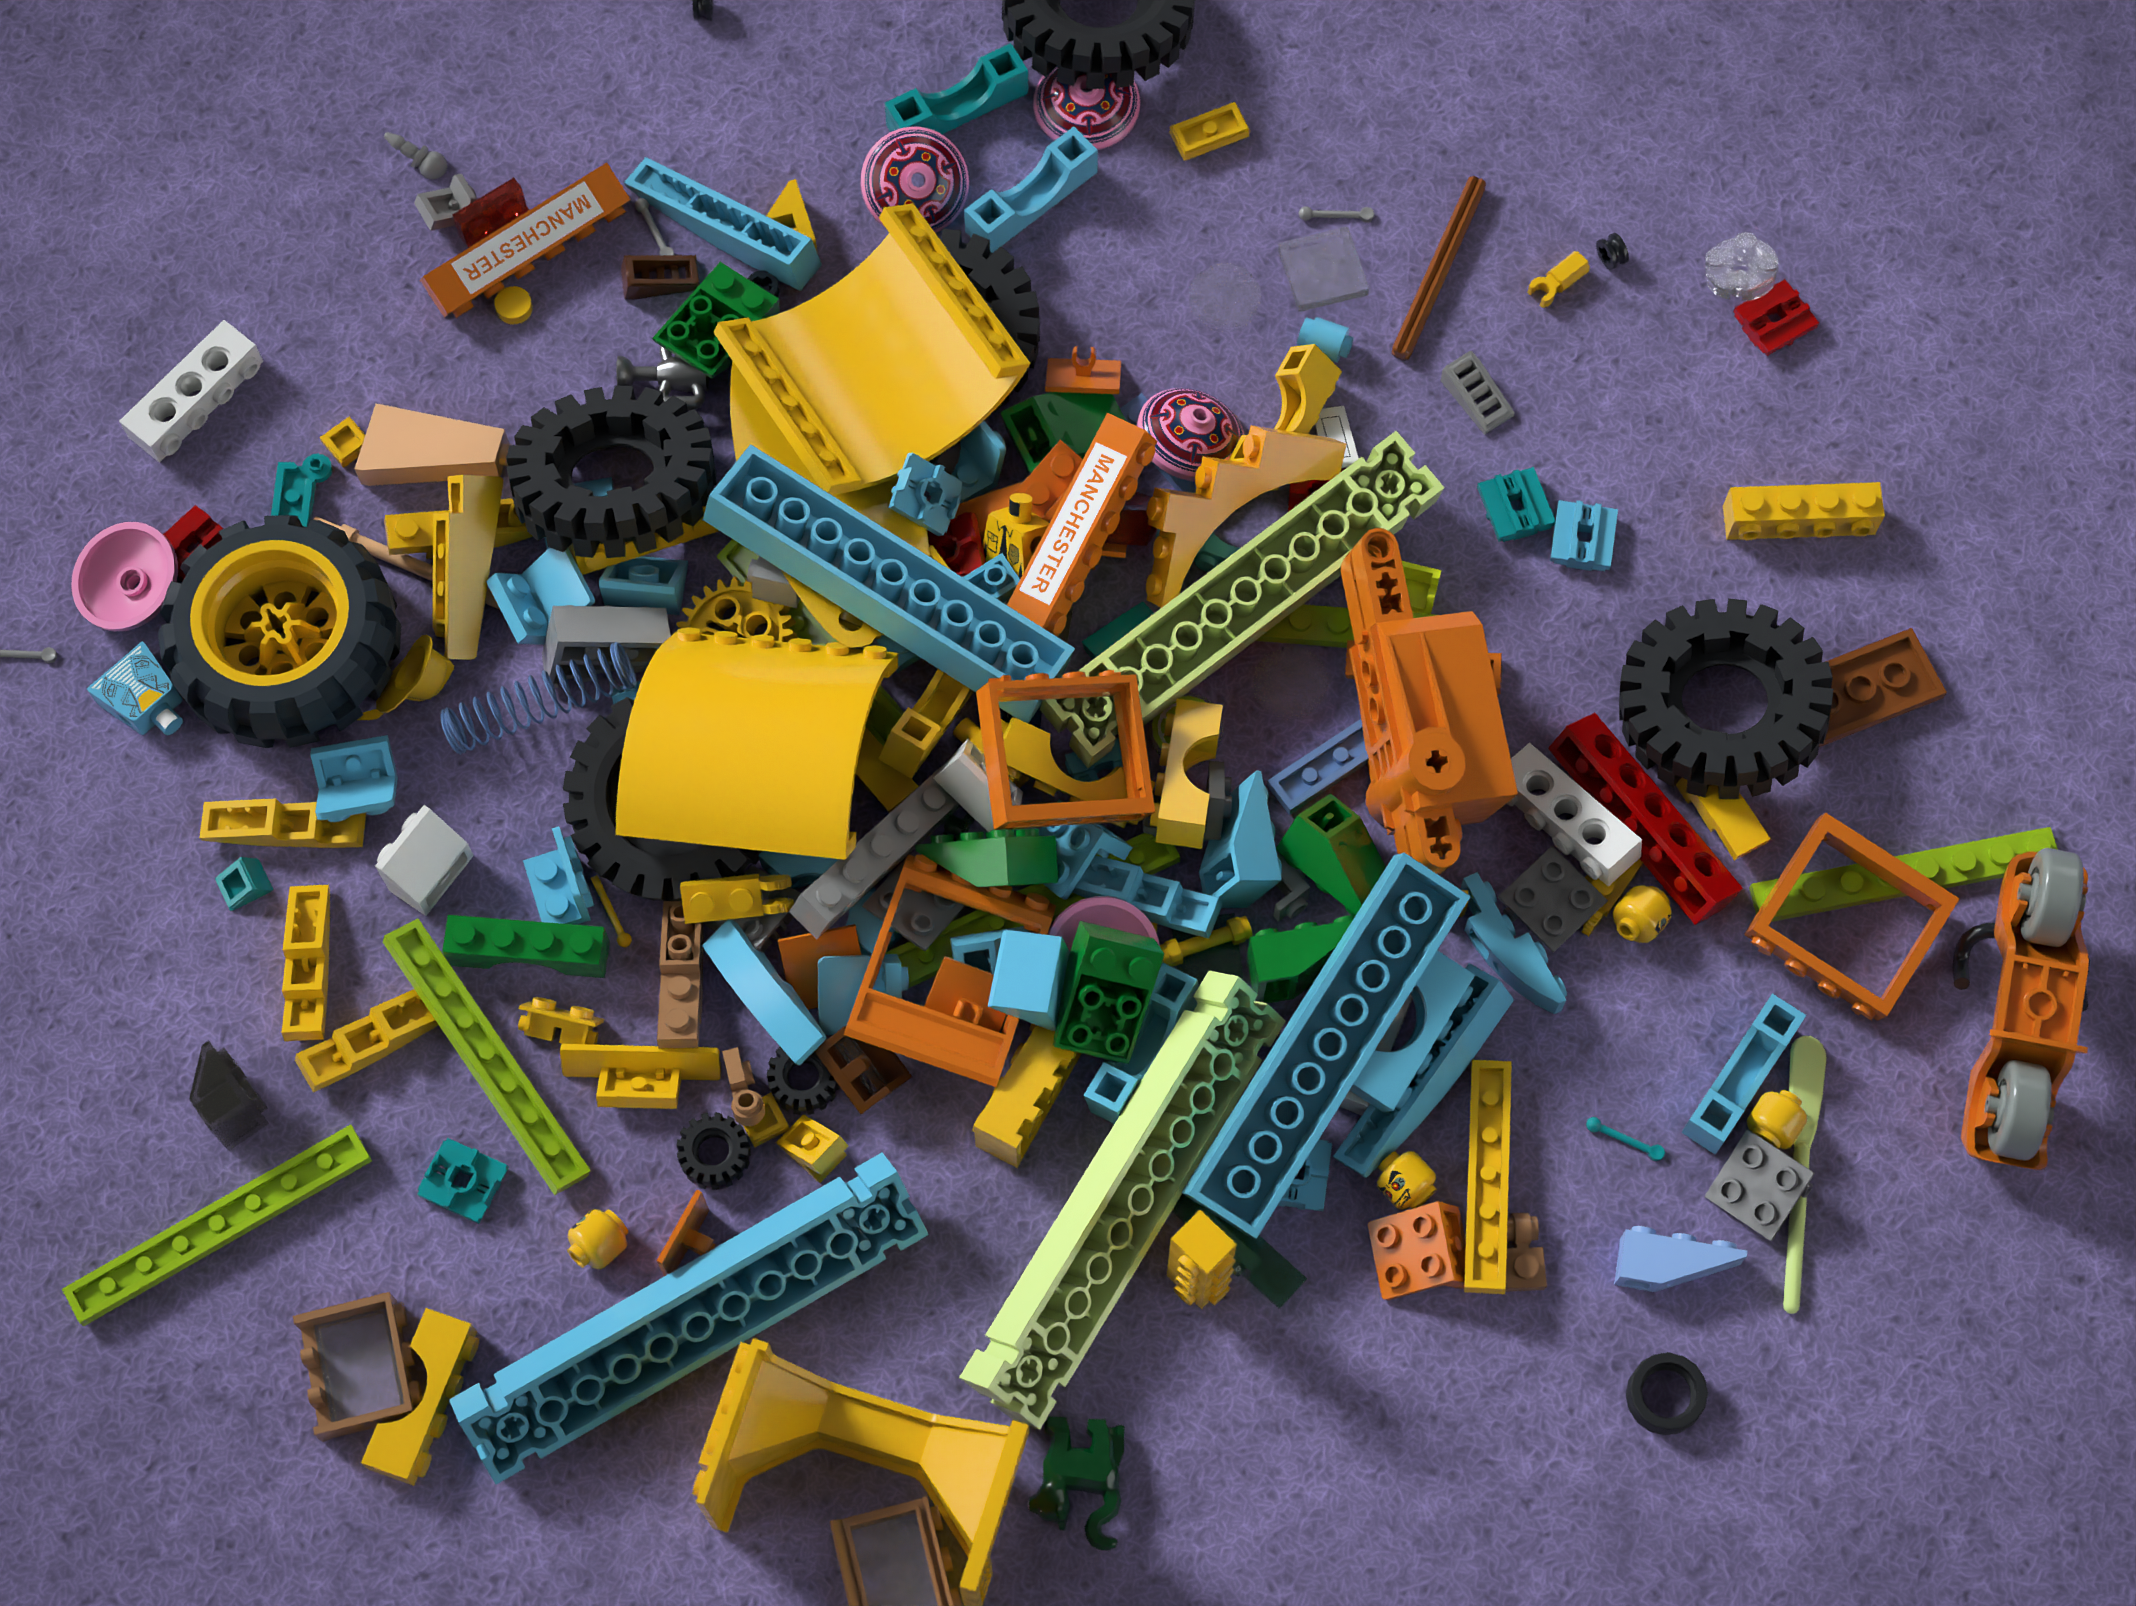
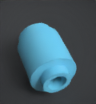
M1306 317L1298 336L1297 345L1315 344L1331 361L1338 363L1340 357H1348L1354 337L1348 336L1350 330L1348 327L1316 317L1314 320Z

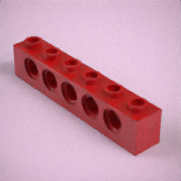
M1596 713L1567 725L1548 747L1549 751L1579 786L1642 839V851L1639 859L1694 925L1723 910L1743 889Z

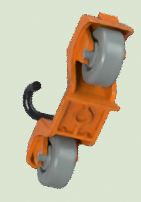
M2043 848L2039 852L2029 851L2013 857L2002 880L1995 923H1984L1970 928L1962 934L1956 944L1953 956L1954 986L1959 990L1967 989L1970 985L1969 957L1976 943L1987 938H1995L2003 958L1993 1027L1990 1029L1989 1034L1991 1038L1970 1073L1961 1131L1962 1143L1967 1154L1973 1158L2033 1170H2044L2048 1163L2047 1141L2052 1131L2051 1124L2054 1118L2056 1095L2063 1080L2073 1066L2075 1054L2088 1053V1047L2077 1045L2081 1014L2088 1008L2086 982L2090 958L2081 931L2086 893L2088 892V873L2083 867L2081 858L2076 853Z

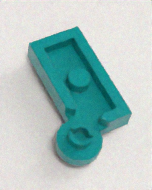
M319 453L312 454L303 461L302 466H297L294 462H278L271 516H298L302 526L307 527L312 519L316 483L327 480L333 471L331 461L327 456Z

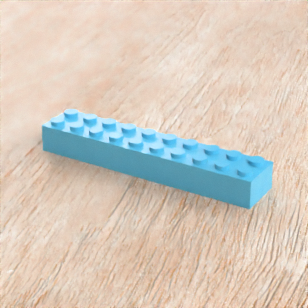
M751 444L708 497L703 521L974 692L985 685L989 678H1000L1003 675L1012 676V680H1025L1026 676L1037 673L1049 674V679L1060 678L1073 655L1075 648ZM1042 700L999 702V707L1015 718L1029 723L1041 706Z
M1400 853L1392 857L1181 1192L1182 1194L1243 1234L1257 1239L1471 896L1406 853Z

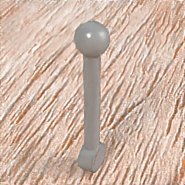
M644 198L637 199L635 208L637 211L642 212L660 248V255H675L673 249L666 246L648 210V201Z
M1305 206L1299 210V217L1304 221L1310 220L1312 217L1358 218L1367 223L1372 221L1374 211L1370 207H1364L1361 211L1312 210L1310 207Z
M47 647L42 651L0 650V657L43 659L46 663H53L57 659V653L51 647Z

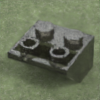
M207 1041L201 1047L189 1100L209 1130L230 1151L269 1124L262 1114L268 1107L257 1091L253 1089L246 1079V1075L225 1047L217 1051L211 1042Z

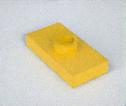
M1236 102L1174 124L1170 126L1169 133L1183 160L1186 161L1249 137L1250 130Z

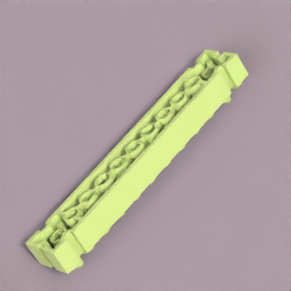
M1397 431L1393 432L1372 449L1367 461L1360 457L1079 671L1085 672L1086 677L1099 676L1100 672L1107 670L1121 672V675L1136 674L1143 726L1176 702L1177 699H1180L1341 575L1343 559L1367 531L1374 528H1384L1394 535L1403 528L1409 515L1415 519L1435 504L1445 487L1426 465L1419 470L1413 465L1411 461L1415 452ZM1113 696L1042 700L1040 711L1058 733L1065 728L1071 732L1072 736L1069 746L1087 768L1112 751L1116 740L1115 736L1118 734Z
M1208 971L1193 996L1197 1000L1196 1008L1194 1011L1184 1010L985 1334L991 1340L987 1349L984 1352L976 1349L961 1373L960 1379L979 1394L992 1398L991 1403L1011 1419L1028 1424L1039 1430L1041 1429L1057 1402L1051 1397L1056 1386H1067L1182 1195L1181 1192L1261 1064L1262 1060L1257 1056L1262 1046L1271 1047L1286 1021L1269 1004L1254 1001L1258 994L1239 976Z

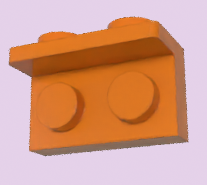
M1060 439L1013 494L1025 493L1032 497V513L1041 517L1042 520L1049 522L1053 518L1083 459Z

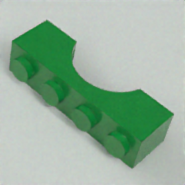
M448 915L442 953L448 963L456 967L490 969L492 966L502 963H527L548 967L564 975L605 978L610 940L605 928L599 926Z

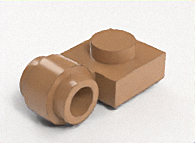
M738 1047L724 1050L722 1053L733 1094L731 1108L734 1118L741 1125L754 1126L763 1119L765 1106L761 1095L748 1089V1085L755 1083L750 1061H741Z
M1528 1212L1511 1213L1507 1220V1242L1511 1241L1514 1248H1507L1505 1292L1545 1290L1547 1287L1543 1247L1529 1248L1531 1241H1537L1539 1237L1538 1219L1536 1216H1530Z

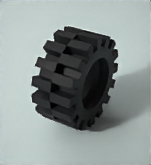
M781 1047L775 1051L776 1057L770 1058V1068L767 1070L768 1085L776 1103L779 1102L786 1111L791 1109L797 1115H801V1111H807V1114L810 1115L814 1114V1109L820 1108L822 1111L827 1107L826 1103L829 1100L832 1102L835 1099V1092L839 1090V1085L815 1052L803 1063L813 1065L819 1072V1079L814 1087L805 1091L797 1090L790 1085L788 1081L789 1073L798 1064H795Z
M715 1112L714 1117H709L708 1113L701 1114L702 1119L698 1121L695 1118L691 1119L688 1129L683 1127L681 1130V1139H677L676 1144L678 1153H676L683 1172L692 1183L695 1181L699 1187L706 1189V1186H711L712 1190L720 1189L719 1186L724 1184L727 1188L733 1185L732 1180L735 1178L740 1180L743 1176L742 1171L744 1168L748 1169L750 1163L749 1156H751L749 1141L740 1123L736 1124L734 1118L729 1115L727 1118H724L722 1113ZM712 1137L721 1138L729 1145L727 1158L718 1165L705 1164L698 1155L701 1144Z

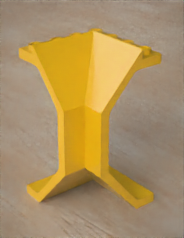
M752 1338L750 1345L743 1342L739 1344L698 1462L702 1470L699 1471L696 1477L692 1495L697 1496L696 1504L711 1527L728 1533L743 1488L751 1478L815 1449H824L912 1477L921 1483L935 1506L938 1505L940 1515L968 1557L959 1585L963 1605L983 1606L993 1575L990 1558L991 1551L1029 1435V1425L1012 1420L1010 1426L937 1415L831 1382L773 1354L769 1343Z

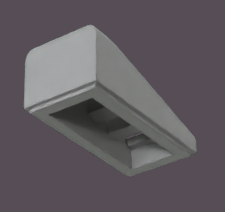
M1472 350L1443 368L1440 381L1484 435L1514 416L1513 409ZM1466 372H1469V374L1461 379L1458 378ZM1475 382L1479 384V386L1469 392L1466 390L1467 387ZM1484 394L1489 396V398L1478 405L1474 402ZM1496 405L1498 410L1485 418L1482 413Z

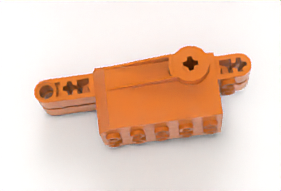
M1374 528L1362 536L1341 564V576L1355 645L1349 649L1357 687L1371 781L1366 791V806L1370 815L1378 823L1384 825L1387 835H1394L1397 854L1406 853L1440 875L1458 860L1460 841L1462 839L1461 825L1484 822L1518 795L1481 621L1473 611L1413 618L1396 537L1384 528Z

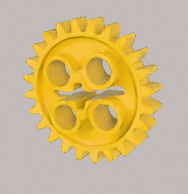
M736 576L732 578L730 587H727L721 579L717 580V591L713 592L709 587L704 586L706 597L700 599L693 595L691 598L696 607L693 610L683 608L682 611L688 617V620L676 623V626L680 629L697 628L701 631V634L714 635L720 631L708 627V624L713 622L726 631L737 633V637L742 636L743 638L750 639L754 636L755 629L759 625L768 623L767 630L762 635L773 636L775 641L788 642L791 639L797 638V634L793 630L788 629L796 624L791 615H786L790 611V607L753 598L752 582L746 580L742 587L741 581ZM731 607H736L734 616L728 620H723L725 611Z

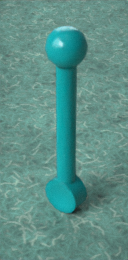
M1591 1117L1586 1122V1127L1590 1132H1602L1646 1152L1653 1161H1660L1665 1156V1150L1661 1145L1649 1146L1603 1125L1597 1117Z

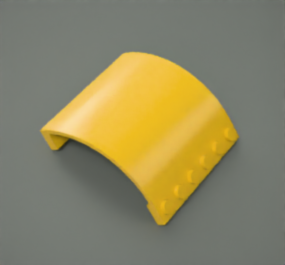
M914 203L884 207L879 219L889 234L860 265L824 292L790 310L761 320L751 321L748 317L718 322L713 332L821 489L831 495L872 487L898 477V471L903 468L908 453L913 452L926 461L937 457L981 424L1011 393L1030 365L1024 353Z
M697 628L678 629L664 641L651 658L634 700L626 731L619 773L616 835L846 860L856 848V832H850L849 826L854 780L866 722L874 697L883 678H889L898 668V653L887 652L886 647L876 645L866 646L864 649H853L840 642H830L826 646L812 645L811 640L804 638H795L789 640V642L775 641V638L770 635H755L750 639L739 638L737 633L731 631H720L714 635L701 634V631Z

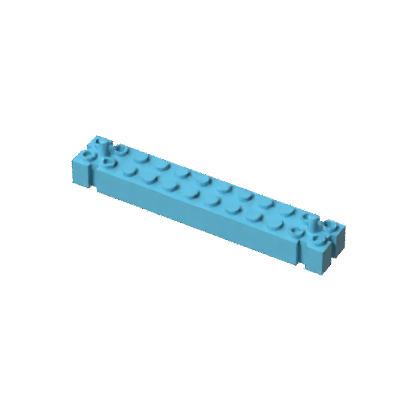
M883 1152L855 1167L854 1169L858 1176L849 1182L844 1183L841 1177L834 1179L493 1374L497 1383L483 1390L480 1384L477 1383L449 1399L460 1426L472 1446L476 1447L481 1461L495 1484L524 1469L525 1466L522 1459L534 1452L537 1453L540 1459L734 1348L740 1342L746 1341L886 1260L883 1251L896 1244L900 1251L929 1235L916 1208L908 1199L910 1196L898 1172Z

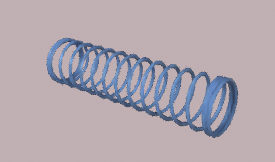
M619 642L612 643L610 646L614 667L621 682L624 684L621 689L612 678L609 664L603 651L598 648L597 654L600 663L609 679V694L599 685L593 664L589 656L584 654V663L596 688L595 699H592L586 692L578 666L574 660H570L571 671L582 692L581 705L572 697L563 669L560 665H556L558 679L568 696L569 706L567 710L557 701L551 678L547 671L543 670L542 678L554 701V715H551L545 709L535 679L529 675L528 683L541 709V719L539 721L530 712L521 684L515 681L516 694L527 713L526 726H523L517 719L512 699L507 689L501 686L502 699L513 718L514 728L512 731H509L504 726L496 699L488 691L486 694L488 704L500 725L498 737L490 731L480 700L474 696L473 705L476 714L486 730V741L484 742L476 736L471 715L466 705L460 702L459 710L462 719L472 735L473 743L471 747L467 746L464 729L455 712L448 707L443 708L440 718L449 744L456 753L460 755L462 753L465 754L467 750L472 751L475 748L476 741L479 744L487 745L490 736L500 740L503 736V730L511 735L516 732L517 725L527 730L531 719L538 724L543 722L545 714L555 719L558 714V708L567 714L571 711L572 703L577 707L583 708L586 697L594 703L598 701L600 692L604 696L611 697L613 686L621 692H624L626 688H634L636 686L635 673L625 649Z

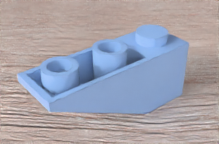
M1634 1226L1632 1230L1626 1229L1620 1238L1614 1285L1651 1292L1660 1291L1739 1266L1747 1257V1251L1736 1249L1737 1245L1729 1241L1716 1240L1712 1244L1696 1242V1237L1689 1234L1675 1233L1672 1234V1237L1656 1235L1655 1229Z

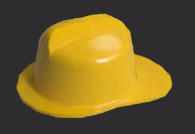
M422 635L418 638L406 657L392 671V677L381 696L376 700V709L380 713H388L396 709L405 699L414 701L429 700L437 695L445 686L454 670V664L451 660L433 649L432 638L429 635Z

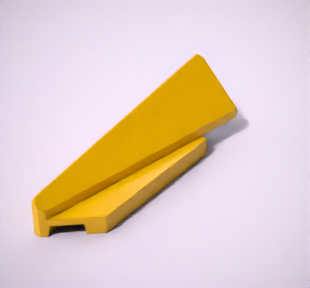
M448 476L449 512L433 513L432 627L437 637L445 638L444 657L447 659L473 660L477 657L488 586L486 581L489 579L504 483L503 478L499 476Z

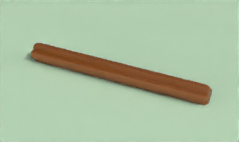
M1476 176L1468 178L1393 344L1392 355L1402 360L1410 359L1484 194L1485 180Z

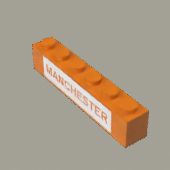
M606 162L427 273L420 281L444 318L451 313L458 318L475 307L471 302L473 299L481 294H484L486 299L492 297L505 288L502 283L505 279L513 274L517 280L521 279L536 269L533 262L542 256H545L547 261L553 259L566 250L563 246V243L575 237L580 242L596 231L593 225L605 218L610 223L626 213L623 206L631 199Z
M1106 414L1007 606L1055 636H1058L1063 631L1067 622L1066 615L1073 602H1076L1081 597L1085 586L1084 581L1089 571L1100 561L1102 547L1108 535L1116 530L1123 506L1135 494L1138 486L1137 480L1144 466L1149 465L1155 455L1157 440L1146 430L1112 414Z

